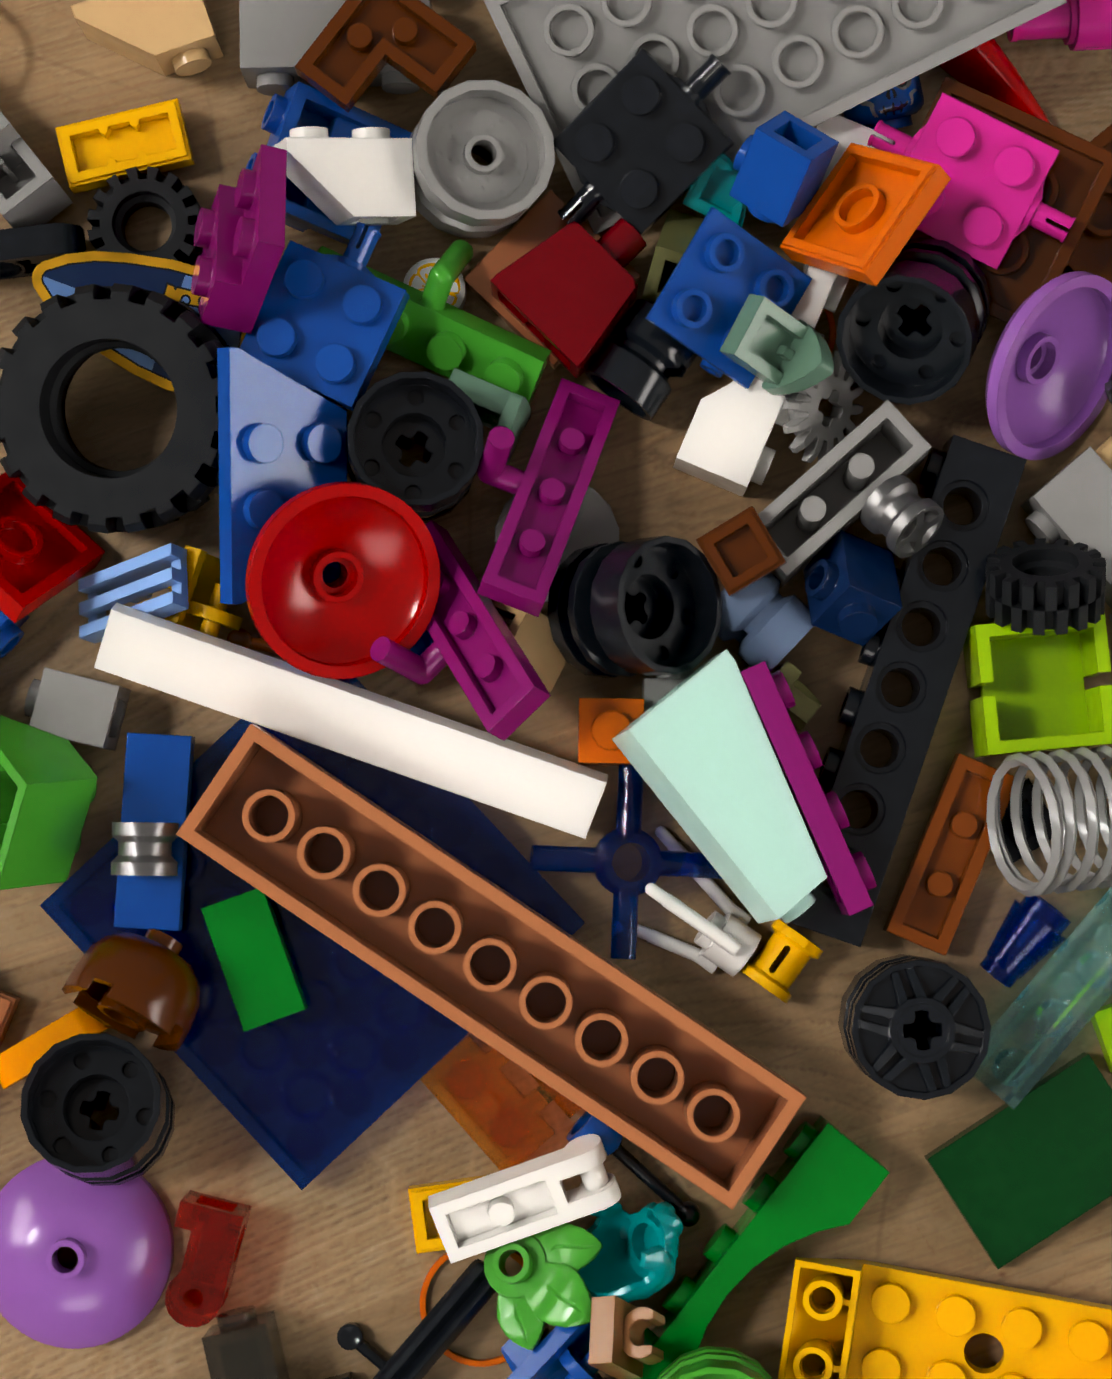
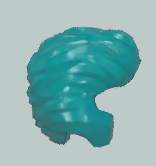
M666 1201L660 1203L652 1202L644 1206L638 1213L628 1214L622 1209V1205L617 1202L605 1210L591 1214L596 1217V1220L587 1231L601 1241L603 1248L590 1264L578 1271L583 1277L591 1297L616 1295L630 1303L634 1300L649 1298L673 1280L676 1272L679 1236L684 1227L679 1216L675 1213V1208Z

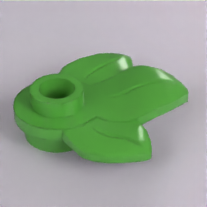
M565 1223L533 1236L531 1235L486 1251L484 1273L491 1288L498 1293L497 1319L505 1335L514 1343L532 1351L539 1343L546 1323L565 1328L590 1323L592 1297L583 1277L578 1271L590 1264L603 1248L601 1241L595 1235L584 1228ZM519 1252L523 1258L522 1270L515 1276H509L505 1269V1262L509 1255Z

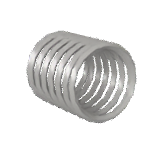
M1102 745L1091 750L1080 747L1070 752L1058 749L1049 752L1048 755L1040 750L1027 755L1019 752L1007 756L994 773L987 795L986 822L990 847L999 870L1007 882L1018 892L1027 897L1051 894L1053 891L1060 894L1071 892L1075 889L1085 891L1096 889L1097 887L1101 889L1112 887L1111 747ZM1092 765L1098 771L1096 793L1089 776ZM1017 766L1019 768L1014 775L1010 793L1011 822L1015 842L1022 859L1030 872L1039 881L1035 883L1023 877L1014 865L1005 843L1000 819V793L1004 776L1010 768ZM1070 768L1077 775L1074 796L1067 778ZM1028 770H1031L1035 775L1032 789V818L1038 844L1048 863L1045 873L1037 865L1028 845L1022 819V789ZM1048 770H1050V772L1056 779L1054 787L1050 778L1047 776ZM1043 793L1048 804L1050 816L1051 844L1048 839L1043 815ZM1107 797L1109 804L1110 821L1107 812ZM1077 831H1079V836L1086 849L1083 861L1079 859L1076 852ZM1099 833H1101L1108 849L1104 860L1098 852ZM1093 863L1098 868L1095 873L1090 871ZM1071 864L1077 870L1074 875L1068 873Z

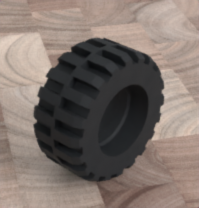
M114 283L113 286H100L90 284L75 287V294L70 296L55 295L40 304L42 313L36 318L25 316L12 330L15 336L18 337L12 349L4 347L0 349V368L3 369L0 379V443H3L7 456L3 457L0 463L9 478L19 477L26 487L23 489L22 494L36 507L47 506L53 511L52 518L69 526L82 525L88 527V530L91 532L108 534L114 532L129 533L161 527L180 520L179 517L188 512L196 511L210 500L209 494L216 486H219L217 348H224L223 345L226 342L215 328L200 322L199 313L166 295L134 285ZM117 348L141 352L157 362L169 376L177 402L175 428L164 451L150 463L127 471L106 469L85 458L70 436L65 417L67 391L77 370L94 354Z

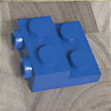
M300 81L286 90L284 97L276 93L273 95L261 124L262 130L271 133L267 146L271 147L284 138L290 137V129L306 126L328 128L329 137L352 138V130L364 127L389 128L390 138H410L412 134L410 131L355 106L348 113L320 91ZM254 152L245 169L252 170L258 153ZM286 176L285 225L301 232L311 229L348 245L356 225L334 224ZM366 225V226H367V228H369V226H371V227H373L374 229H376V230H378V231L380 232V229H381V226H382V225Z

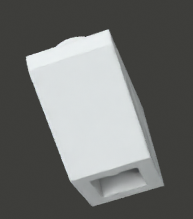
M306 126L290 129V137H286L272 146L287 150L286 176L336 225H356L357 222L366 225H398L416 217L412 138H390V129L385 127L357 128L351 131L352 138L329 137L328 128Z

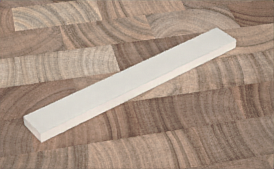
M116 603L110 611L94 666L96 669L586 839L607 784L608 774L508 739L503 741L480 729L337 679L308 674L280 659L120 603Z

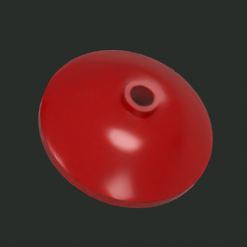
M326 483L305 490L289 499L270 516L260 530L247 563L245 578L247 604L254 625L263 640L279 657L293 667L323 678L351 679L362 677L386 668L374 661L370 656L371 646L376 639L384 636L410 650L422 636L431 621L439 597L440 562L437 548L427 526L420 516L400 498L383 489L365 483ZM332 562H339L341 567L339 577L331 583H325L323 580L325 567Z

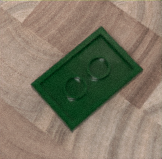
M1085 1052L924 1156L997 1269H1000L1112 1195V1089L1090 1055Z

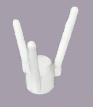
M664 826L657 827L655 834L723 911L725 916L715 910L706 919L656 884L648 883L645 887L646 894L696 929L698 933L695 936L694 942L702 948H697L635 922H628L626 924V931L631 935L646 940L648 943L694 961L711 974L719 967L730 976H735L748 962L762 937L761 934L748 926L752 916L734 904L693 856Z

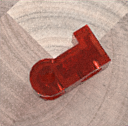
M192 1190L180 1201L174 1226L190 1230L191 1233L182 1268L170 1281L165 1292L167 1311L177 1323L185 1327H200L208 1324L216 1317L219 1309L224 1305L231 1288L252 1206Z

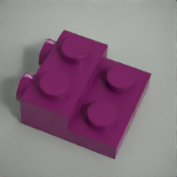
M261 144L252 170L242 168L236 187L219 184L211 209L201 207L194 232V246L203 248L202 255L198 256L195 263L191 293L201 296L198 311L200 322L205 325L252 333L285 248L287 150Z

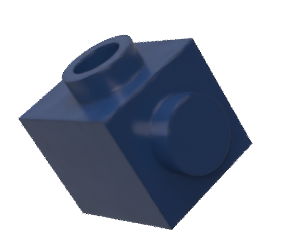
M840 530L803 569L811 625L861 646H864L903 608L892 552L843 530Z

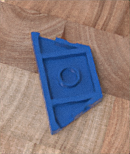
M238 347L217 348L220 603L235 605L247 601L245 578L249 555L256 537L270 516L289 499L305 490L326 483L347 482V411Z

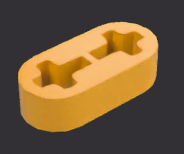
M78 1007L0 1053L1 1086L5 1090L28 1077L33 1064L54 1044L78 1034H101L110 1027L99 1022Z

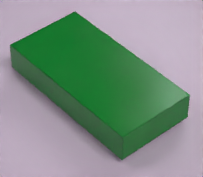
M254 889L201 908L244 1032L308 1008L268 896Z

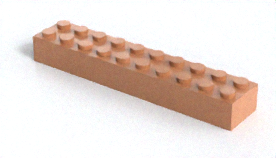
M249 725L176 833L177 836L732 1210L807 1098L797 1086L261 726Z

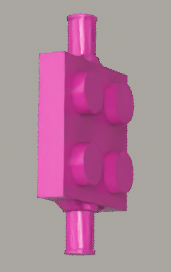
M942 92L927 124L914 137L879 120L873 131L895 141V144L874 134H871L867 145L876 149L939 164L951 180L917 227V230L937 240L947 241L968 253L972 258L996 270L999 268L1013 240L1028 225L1063 243L1069 232L1047 222V218L1068 229H1071L1076 219L1041 202L1045 179L1060 150Z

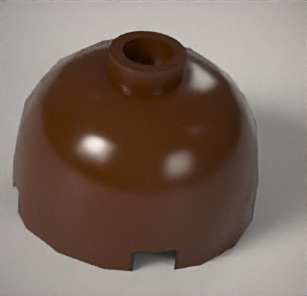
M152 928L147 930L145 936L131 932H121L107 935L90 946L75 965L62 988L65 994L79 991L73 1003L99 1022L134 1040L139 1032H144L145 1030L156 1034L158 1037L152 1047L167 1051H177L181 1047L193 1025L200 1006V986L191 965L179 956L183 946L168 934Z

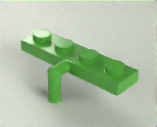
M455 240L430 270L423 292L366 266L375 277L405 289L410 296L386 347L387 350L450 378L454 368L459 369L505 390L526 397L529 405L531 404L551 350L446 303L454 281L473 258V248L467 241ZM321 246L317 251L322 254L343 256L324 246Z

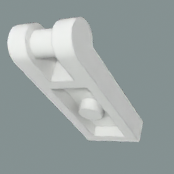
M596 1134L579 1136L571 1140L560 1150L428 1196L429 1211L450 1263L458 1262L605 1210L616 1204L620 1200L622 1193L614 1174L606 1172L603 1162L607 1158V1153L600 1136ZM580 1174L582 1179L580 1186L565 1191L562 1180Z

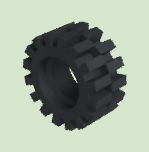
M149 166L147 167V174H141L137 167L126 169L128 178L120 181L116 174L106 180L111 187L106 193L100 189L97 190L93 197L97 203L96 210L89 209L87 220L92 225V230H87L90 242L96 249L95 251L132 253L173 259L190 265H194L193 262L196 257L202 255L203 248L194 246L195 226L201 206L189 187L181 183L179 177L170 172L167 176H164L159 168ZM144 207L162 209L171 218L172 230L170 237L163 246L153 251L137 250L128 244L125 237V227L129 217L135 211Z
M1034 538V544L1028 545L1024 540L1013 542V548L1005 545L996 548V553L988 555L986 562V614L989 619L995 618V624L1001 627L1011 624V631L1022 633L1026 628H1032L1033 635H1045L1046 629H1054L1056 635L1068 634V627L1070 626L1077 631L1088 628V622L1096 624L1101 620V615H1104L1106 560L1101 558V553L1098 550L1088 551V545L1080 542L1071 547L1068 546V540L1057 539L1055 544L1046 543V538Z

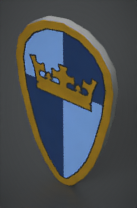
M88 251L64 254L42 261L35 267L32 274L33 287L43 302L55 295L67 297L75 294V287L90 284L113 286L114 283L134 285L166 295L177 302L187 305L197 313H199L198 305L201 296L191 293L195 266L173 259L132 253ZM210 326L215 328L225 340L224 348H240L246 333ZM124 348L99 352L130 373L163 389L174 391L167 373L147 355Z

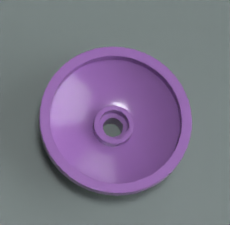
M1086 271L1062 274L1034 291L1019 306L1008 321L994 349L988 369L985 390L990 428L996 441L1007 452L1026 460H1042L1055 456L1079 439L1102 410L1108 399L1105 392V383L1112 380V283Z
M42 1159L22 1170L0 1191V1313L12 1326L26 1336L43 1344L60 1348L80 1349L102 1345L123 1336L136 1327L151 1312L163 1294L170 1277L174 1257V1239L167 1210L158 1193L143 1176H139L121 1185L92 1186L66 1175L51 1165L46 1159ZM60 1247H69L76 1252L78 1263L75 1268H65L59 1263L57 1253Z

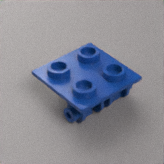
M711 207L645 319L701 357L700 367L718 378L725 374L745 389H748L755 375L719 351L749 294L765 296L791 315L812 279L720 211Z

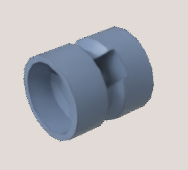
M772 572L732 597L728 595L725 588L721 591L723 603L721 628L718 633V637L723 641L736 639L739 642L737 655L750 667L765 661L769 671L814 627L811 625L809 607L795 594L783 597L779 593L781 581Z

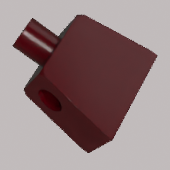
M622 218L598 241L580 224L574 221L497 273L490 280L492 296L546 349L551 350V354L577 379L585 371L637 297L639 284L624 268L647 244L638 231Z

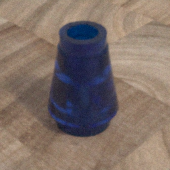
M1025 896L1022 901L1014 899L980 966L1003 985L1011 988L1018 979H1021L1067 939L1063 932L1070 925L1071 921L1040 896Z

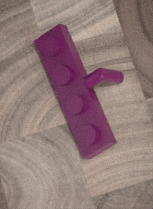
M562 378L525 471L507 464L515 441L513 432L504 426H497L491 429L478 465V477L483 483L511 493L515 497L477 594L539 617L619 407L620 400Z
M430 520L426 526L437 548L441 572L438 601L431 621L426 628L434 642L421 655H418L393 640L382 636L372 644L370 656L381 665L421 685L429 683L448 665L487 732L505 741L551 695L491 599L477 594L480 582L449 532Z
M765 661L741 671L740 673L826 872V880L841 914L851 916L873 906L874 904L868 890L877 887L875 878L861 851L854 854L850 853L841 832L842 829L850 826L847 815L835 791L824 794L814 770L823 766L822 760L807 730L798 734L787 711L795 707L796 703L783 673L779 670L771 674Z

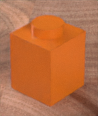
M579 698L578 764L590 766H632L612 741V738L644 713V699Z

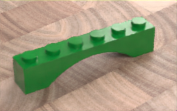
M822 1116L817 1119L813 1126L804 1121L784 1145L782 1152L788 1158L772 1177L767 1172H764L746 1193L742 1203L748 1209L735 1226L731 1228L728 1224L724 1223L708 1241L702 1252V1255L708 1260L693 1279L686 1274L683 1275L665 1297L662 1306L668 1310L664 1315L665 1325L656 1326L652 1331L649 1328L644 1330V1345H653L664 1351V1360L653 1365L643 1363V1377L639 1379H657L660 1372L680 1354L698 1349L705 1330L720 1305L752 1268L782 1247L818 1231L849 1225L890 1172Z

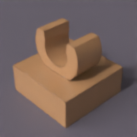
M616 1295L592 1297L588 1365L616 1379L642 1378L643 1363L653 1365L664 1360V1351L653 1345H644V1330L650 1326L665 1325V1316L648 1307L637 1308Z

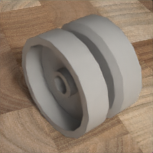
M467 80L444 90L425 110L410 136L412 138L416 210L436 229L459 238H489L512 227L547 188L555 165L554 136L541 108L520 89L497 80ZM471 153L480 155L487 165L484 166L476 163Z

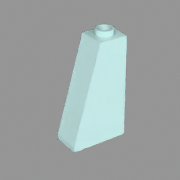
M726 649L707 660L613 737L612 741L757 923L769 922L780 918L785 923H789L815 903L816 898L811 891L823 882L827 875L737 663Z

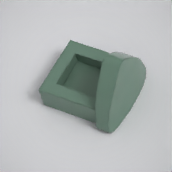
M749 294L719 350L762 380V388L772 395L792 394L806 390L828 378L834 371V362L830 348L818 331L803 320L795 319L765 296Z
M454 368L449 380L472 399L483 425L491 429L497 426H504L513 432L515 441L507 461L508 464L531 418V408L526 397Z

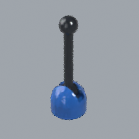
M585 1111L567 1135L566 1139L569 1142L587 1134L599 1135L607 1156L613 1154L664 1202L666 1201L675 1208V1213L679 1216L684 1227H692L698 1223L701 1213L697 1204L692 1201L681 1200L621 1145L623 1138L621 1134Z

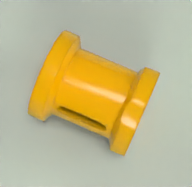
M778 919L774 920L771 924L774 933L752 963L747 962L740 971L787 1004L792 997L789 992L791 985L811 958L819 959L824 951ZM788 949H790L789 953L786 955V957L781 962L779 967L776 969L774 973H772L776 965L783 957V955L786 953Z

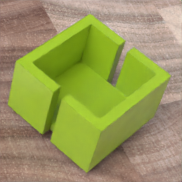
M1105 613L1101 615V620L1096 624L1088 622V628L1077 631L1070 626L1068 627V634L1056 635L1054 629H1046L1045 635H1033L1032 628H1026L1022 633L1011 631V624L1004 627L995 623L979 624L969 628L963 646L967 688L980 687L981 697L969 701L975 758L1011 755L1019 752L1033 753L1039 750L1044 752L1058 749L1098 747L1112 744V685H1101L1086 690L1084 685V678L1111 672Z

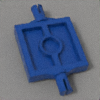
M357 222L355 231L343 256L322 254L290 240L274 273L252 333H246L240 349L325 399L354 411L357 401L365 394L410 298L405 289L375 277L366 267L382 234L371 226L367 228L366 224Z

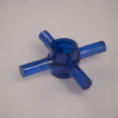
M619 765L616 829L604 835L595 848L532 845L530 853L531 871L594 873L601 886L613 893L610 958L628 960L636 959L639 895L645 893V887L648 883L655 884L659 876L722 879L702 852L661 851L656 841L642 830L644 780L632 765ZM626 843L634 845L642 857V866L639 873L630 880L619 878L612 866L615 851Z

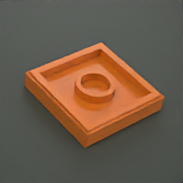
M851 143L782 241L780 248L791 260L877 287L951 178L939 164Z

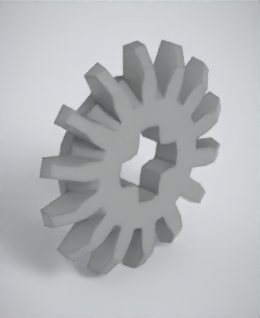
M835 351L833 357L834 371L832 375L806 390L792 393L790 400H784L783 409L789 412V422L782 425L784 434L794 432L796 436L789 448L792 453H798L805 448L802 461L812 463L817 456L819 461L845 438L844 433L848 435L856 428L855 424L849 419L850 415L863 413L862 405L852 404V400L859 397L863 389L854 382L855 380L843 367L839 351ZM821 399H829V402L833 404L830 416H824L818 410Z

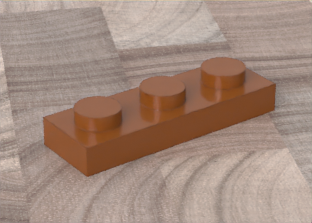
M955 754L883 928L884 931L946 956L990 850L986 822L987 795L992 777L997 770L996 768L963 754ZM1008 773L1004 776L1000 793L1001 820L1010 801L1014 776Z

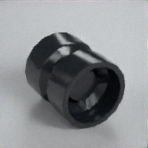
M637 299L617 327L621 340L618 343H605L585 370V374L604 394L620 400L619 405L644 420L651 421L671 393L672 389L668 379L670 377H683L698 355L646 320L645 318L654 304L643 299Z

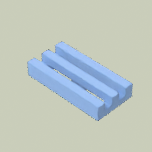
M169 543L78 579V591L88 594V599L79 603V615L88 618L87 624L79 626V638L95 644L102 642L109 615L106 616V611L112 609L116 603L123 605L128 602L136 604L144 601L131 606V608L162 619L189 609L187 549ZM172 586L171 592L144 601L151 598L152 593Z

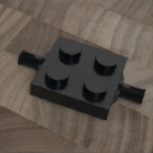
M642 48L554 139V146L576 168L580 181L584 185L562 209L557 211L563 220H568L567 224L575 221L581 225L602 204L617 211L641 236L644 235L690 189L699 177L735 144L712 120L708 107L703 101L731 74L727 67L721 64L722 62L712 53L685 82L668 74L649 52Z

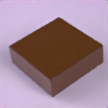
M753 506L696 539L728 595L731 597L787 563Z

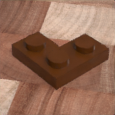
M346 0L295 65L298 76L349 113L387 63L436 99L444 90H447L477 49L476 42L420 0Z

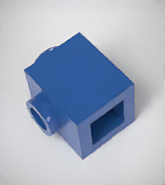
M783 111L757 127L754 135H750L740 147L733 162V169L738 171L729 196L746 205L748 211L757 219L784 227L803 213L818 191L839 142L789 112Z

